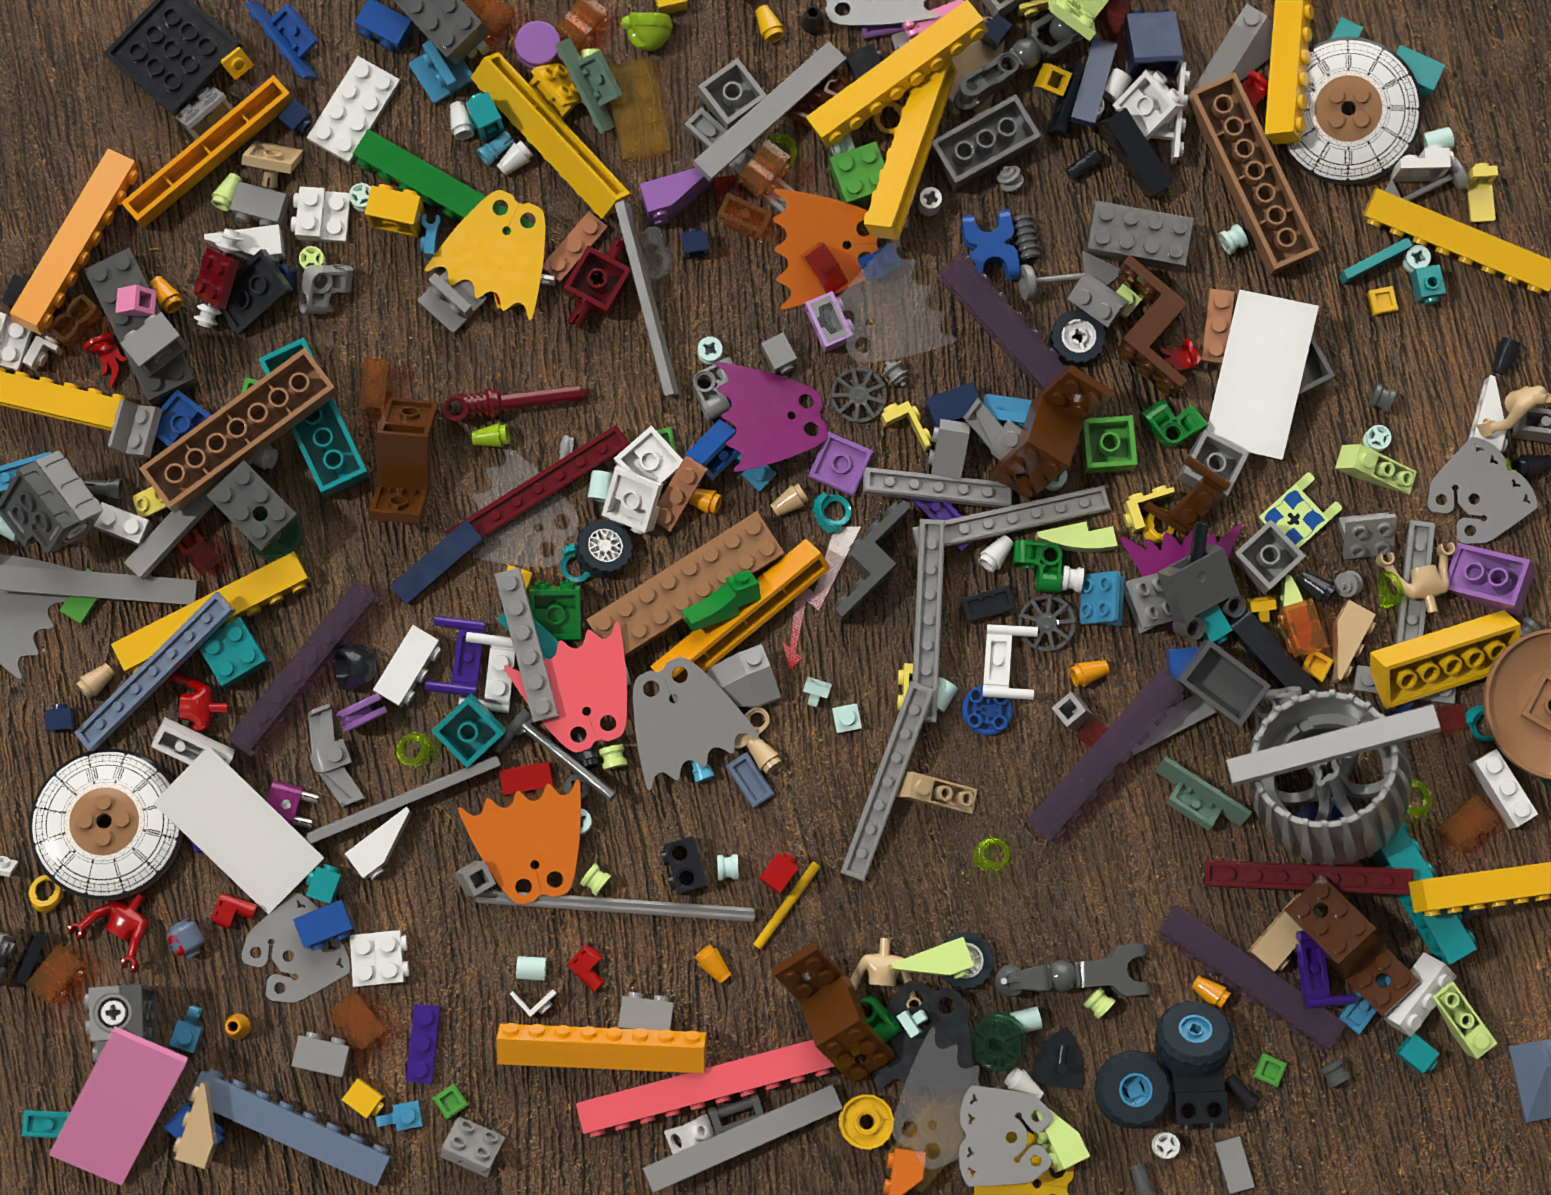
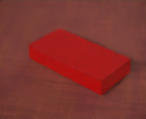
M549 762L499 770L503 796L515 794L517 791L523 793L545 789L547 784L553 787Z

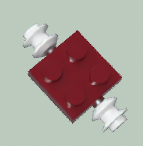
M225 228L224 232H218L222 236V240L215 244L221 251L216 248L207 247L201 260L202 266L199 276L194 284V295L206 301V303L197 305L201 313L198 316H194V318L198 320V325L206 328H212L213 325L219 324L214 320L215 316L222 314L218 308L226 309L239 265V261L230 257V255L240 251L236 244L237 241H243V238L239 237L240 233L238 231Z

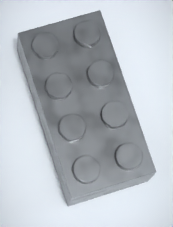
M1014 95L934 139L930 153L954 192L1037 146L1041 135L1017 95Z
M1095 201L1091 213L1085 252L1100 259L1122 263L1131 255L1144 267L1182 273L1186 266L1194 218Z

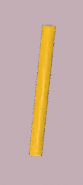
M812 861L755 940L753 945L758 949L762 950L821 867Z

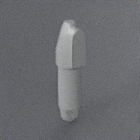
M564 435L562 438L559 460L573 452L574 437Z

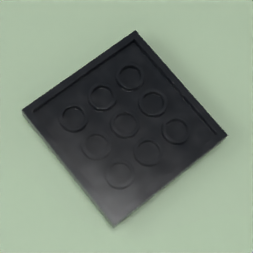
M154 0L103 55L175 117L223 67L221 60L237 47L241 48L242 45L191 0Z

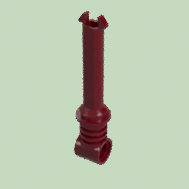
M580 385L502 395L499 391H492V388H488L486 392H483V395H480L478 392L476 396L470 393V397L467 394L449 396L443 405V411L445 416L451 421L470 419V415L476 418L478 414L479 417H483L482 414H485L486 417L489 416L495 419V416L500 415L505 409L580 401L581 396L590 395L589 388L580 389ZM454 401L460 402L463 405V411L459 414L452 413L449 410L450 403Z

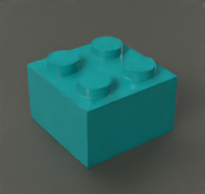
M241 617L215 631L199 647L218 682L226 690L270 664L248 625Z
M470 693L431 732L468 768L505 733L506 728Z

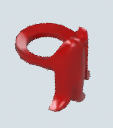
M1251 70L1248 72L1247 81L1242 87L1249 101L1252 102L1251 106L1256 114V105L1268 94L1269 80L1264 79L1263 74Z
M106 332L105 335L87 341L83 345V350L87 354L98 355L103 365L100 375H106L112 370L109 388L113 389L121 373L120 361L127 362L128 359L122 355L115 338Z
M1189 338L1183 340L1182 346L1171 350H1166L1160 346L1161 354L1170 356L1163 360L1178 372L1195 368L1201 361V357L1198 355V348L1192 344Z

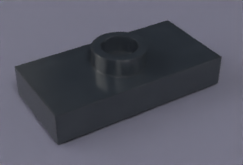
M1009 585L960 599L967 623L1016 610Z
M35 930L31 932L12 975L14 980L26 985L33 967L36 968L40 963L42 957L40 951L47 936Z

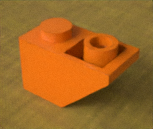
M894 1148L893 1153H888L887 1168L891 1169L890 1179H885L883 1194L903 1195L923 1180L926 1152Z

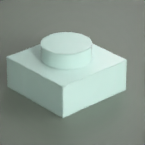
M857 703L832 708L837 734L862 729Z

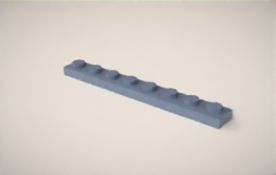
M216 591L74 732L88 751L94 752L235 612L234 608L221 593Z

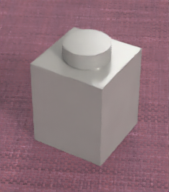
M784 332L761 343V350L774 374L780 372L783 375L795 368L794 365L797 364V357Z
M1073 692L1068 693L1052 707L1065 726L1073 731L1079 729L1094 716L1081 698Z
M475 860L454 872L467 896L475 897L496 884L484 861Z

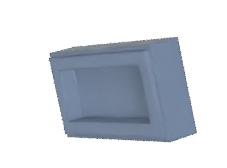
M747 752L726 765L729 773L753 809L775 795Z

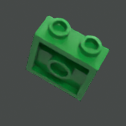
M539 581L535 582V586H530L529 603L533 618L557 640L581 639V585L575 586L574 581H562L560 586H550V582Z

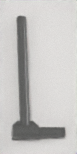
M524 708L508 725V730L492 747L498 754H501L515 736L526 733L606 799L612 801L616 796L612 789L533 726L532 715Z

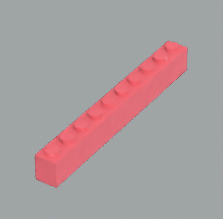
M813 1040L705 1068L704 1073H687L576 1103L583 1134L589 1133L590 1137L605 1134L604 1128L615 1126V1130L631 1127L630 1121L640 1119L642 1124L656 1120L655 1115L665 1112V1116L668 1117L681 1113L680 1108L690 1105V1109L694 1110L705 1107V1101L715 1099L716 1103L731 1100L730 1094L740 1092L741 1097L756 1093L755 1088L765 1085L766 1090L781 1086L780 1081L789 1078L790 1082L794 1083L805 1080V1074L815 1072L816 1077L831 1073L830 1067L835 1065L815 1046Z

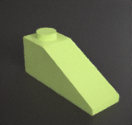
M964 937L888 965L889 969L894 971L938 976L953 974L955 979L969 974L968 968L974 966Z

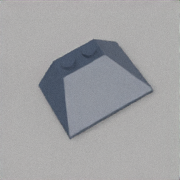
M1551 1039L1508 1046L1525 1123L1551 1118Z

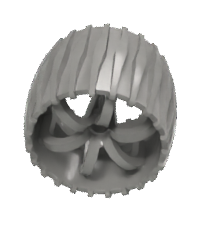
M1330 689L1329 692L1311 690L1309 694L1290 697V701L1281 706L1277 705L1273 713L1267 719H1263L1257 735L1255 734L1253 737L1250 753L1386 716L1382 713L1380 714L1378 709L1370 702H1364L1355 694L1338 693L1333 689ZM1403 742L1375 749L1382 761L1384 779L1376 783L1355 784L1348 779L1359 753L1344 757L1341 765H1339L1338 759L1306 767L1305 769L1313 778V786L1303 792L1286 793L1279 791L1274 780L1275 776L1249 782L1250 798L1260 822L1279 845L1284 846L1292 855L1300 856L1312 864L1322 863L1335 867L1336 864L1349 863V865H1352L1357 860L1372 857L1374 852L1382 846L1385 848L1394 833L1399 831L1410 804L1411 768ZM1347 796L1375 798L1365 809H1360L1357 811L1358 813H1355ZM1319 800L1315 821L1293 816L1284 807L1306 805ZM1334 802L1343 817L1340 820L1328 822Z

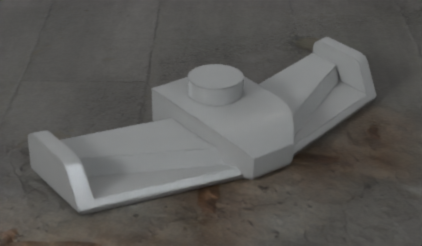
M979 398L975 400L963 416L966 422L989 447L991 454L999 460L1017 446L1022 429L1009 419L1002 427Z
M329 703L311 710L308 713L312 752L310 760L314 771L319 773L342 808L366 799L344 767L353 762L345 740L335 741L332 704Z

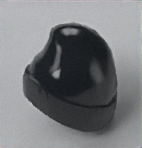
M341 645L334 653V672L339 689L353 690L368 684L375 677L378 663L374 652L364 645L353 647Z

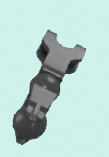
M1047 14L1031 25L1027 38L1018 40L1008 52L1001 54L984 66L977 67L964 76L959 84V90L954 97V106L962 113L973 111L988 100L997 90L1010 82L1016 73L1019 75L1023 69L1034 68L1040 60L1052 62L1067 51L1071 45L1081 41L1084 36L1054 14ZM1048 26L1051 37L1055 41L1060 42L1054 47L1044 45V41L1037 37ZM1007 64L1012 70H1005L1001 65ZM964 96L966 99L972 100V103L963 104L960 98Z
M1145 944L1120 945L1113 948L1103 960L1073 963L1058 960L1050 965H1040L1023 970L1016 965L1009 964L998 970L995 976V986L1000 994L1012 998L1019 996L1024 991L1054 990L1055 992L1065 993L1072 988L1107 986L1121 997L1150 994L1151 986L1148 982L1134 981L1127 972L1128 963L1131 959L1146 955L1147 948Z

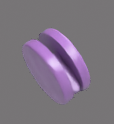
M532 21L525 24L518 31L515 38L516 53L520 62L529 69L556 63L559 56L555 44L560 42V37L557 30L546 22Z
M378 693L336 713L338 719H341V724L344 725L342 726L344 732L351 731L387 713L385 706L375 711H372L370 707L371 704L381 700Z

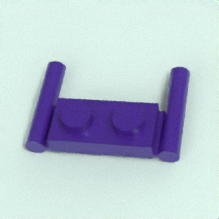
M435 616L434 626L458 628L459 631L452 683L426 681L425 691L467 696L472 693L476 696L483 644L466 642L467 632L484 634L485 621Z
M1297 931L1296 939L1299 944H1296L1302 996H1306L1305 1007L1309 1009L1354 1004V994L1330 996L1326 957L1322 949L1304 931Z

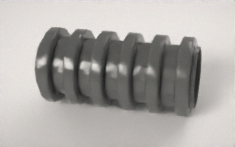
M1029 214L1018 215L1012 219L1014 232H1016L1014 238L1018 240L1016 246L1019 247L1017 251L1018 254H1021L1019 257L1021 262H1032L1041 257V253L1037 251L1039 250V245L1036 244L1038 239L1034 237L1036 231L1033 230L1035 226L1031 222L1033 217Z

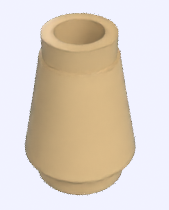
M798 483L795 486L791 485L770 505L779 517L782 514L784 515L805 506L804 503L809 501V498Z
M105 663L79 678L80 681L76 685L90 699L93 696L96 697L115 673Z
M759 737L752 738L746 744L760 771L769 774L782 763L779 758L780 754Z

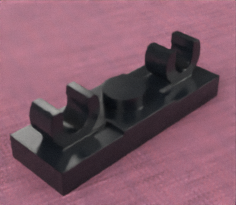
M1076 61L1065 66V70L1071 72L1072 76L1064 95L1056 97L1046 134L1051 136L1059 134L1064 136L1074 135L1075 132L1068 128V123L1076 124L1070 122V114L1075 105L1085 64Z

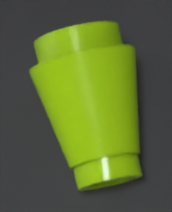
M497 423L477 431H472L473 445L504 447V445L510 444L508 425Z

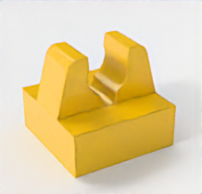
M1272 596L1246 599V608L1251 612H1255V617L1261 623L1270 622L1269 610L1277 609L1276 599Z

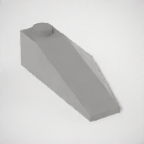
M1246 3L1193 90L1236 72L1239 80L1242 81L1247 77L1249 71H1254L1271 58L1273 22L1270 18Z
M762 644L739 652L717 663L705 672L729 696L737 707L749 706V708H758L782 699ZM671 694V695H672V698H673V700H674V703H676L677 700H678V697H677V696H674L673 694Z

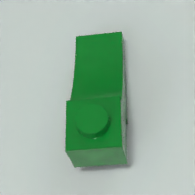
M749 570L727 577L726 583L712 595L693 606L681 610L682 618L693 632L739 615L738 607L761 599L759 582Z

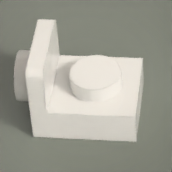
M36 335L22 362L28 368L37 371L39 366L42 367L45 364L48 350L60 356L63 351L58 346L59 342L49 336H45L43 339Z

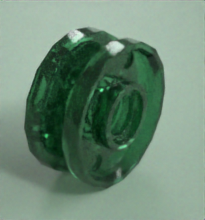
M264 509L254 516L255 520H265L268 516V511ZM295 518L282 531L281 537L278 540H272L261 551L249 539L248 541L259 557L265 561L274 562L292 552L297 553L300 550L303 542V532Z
M993 1012L985 1015L977 1023L969 1040L970 1045H972V1055L980 1065L992 1071H1005L1012 1068L1020 1060L1027 1046V1033L1022 1023L1014 1016L1004 1012ZM994 1039H999L1003 1045L996 1043Z

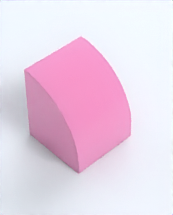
M139 285L118 288L115 313L129 316H151L155 314L157 290Z

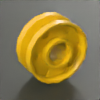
M861 1094L851 1098L844 1104L839 1114V1128L842 1136L849 1144L859 1149H873L881 1146L889 1139L893 1131L894 1117L891 1108L884 1100L874 1095ZM865 1114L870 1115L873 1119V1124L869 1129H863L859 1124L861 1116Z

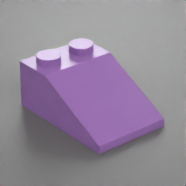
M696 168L641 183V199L649 225L662 226L669 223L670 219L676 217L713 183V179L709 182Z
M1458 543L1448 569L1449 589L1447 592L1497 611L1505 610L1509 614L1520 616L1536 570L1529 559Z

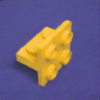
M552 63L532 69L531 73L534 77L528 84L562 120L567 117L578 103H582L580 94L575 84L571 81L565 66L559 63Z

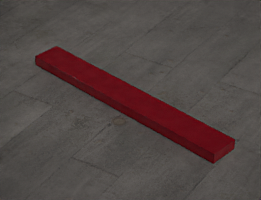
M615 425L465 520H468L484 539L615 457L629 444L618 426ZM463 520L462 522L458 523V524L455 525L454 527H452V528H450L449 530H447V531H446L447 534L449 535L453 530H455V529H456L461 523H463L465 520Z
M1205 860V886L1306 890L1323 875L1339 892L1411 895L1409 882L1414 881V868L1347 865L1330 867L1323 864Z

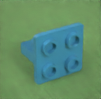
M431 40L422 45L424 54L409 62V67L433 104L438 103L473 82L470 78L472 72L465 61L462 60L455 66L433 45Z
M985 394L983 404L1002 427L1009 419L1023 429L1032 400ZM979 437V443L985 444L983 440Z
M1119 571L1084 574L1081 590L1080 624L1122 626L1125 577L1120 576L1121 573Z

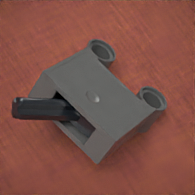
M1201 521L1194 523L1190 555L1157 572L1174 620L1173 630L1177 635L1190 640H1198L1205 633L1204 622L1195 617L1205 610L1218 604L1224 615L1233 618L1242 616L1246 610V601L1239 594L1224 547L1211 543L1206 545L1209 524Z

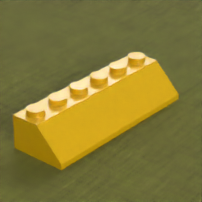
M1505 610L1370 652V674L1383 707L1389 709L1487 677L1491 666L1500 653L1508 645L1520 638L1521 624Z

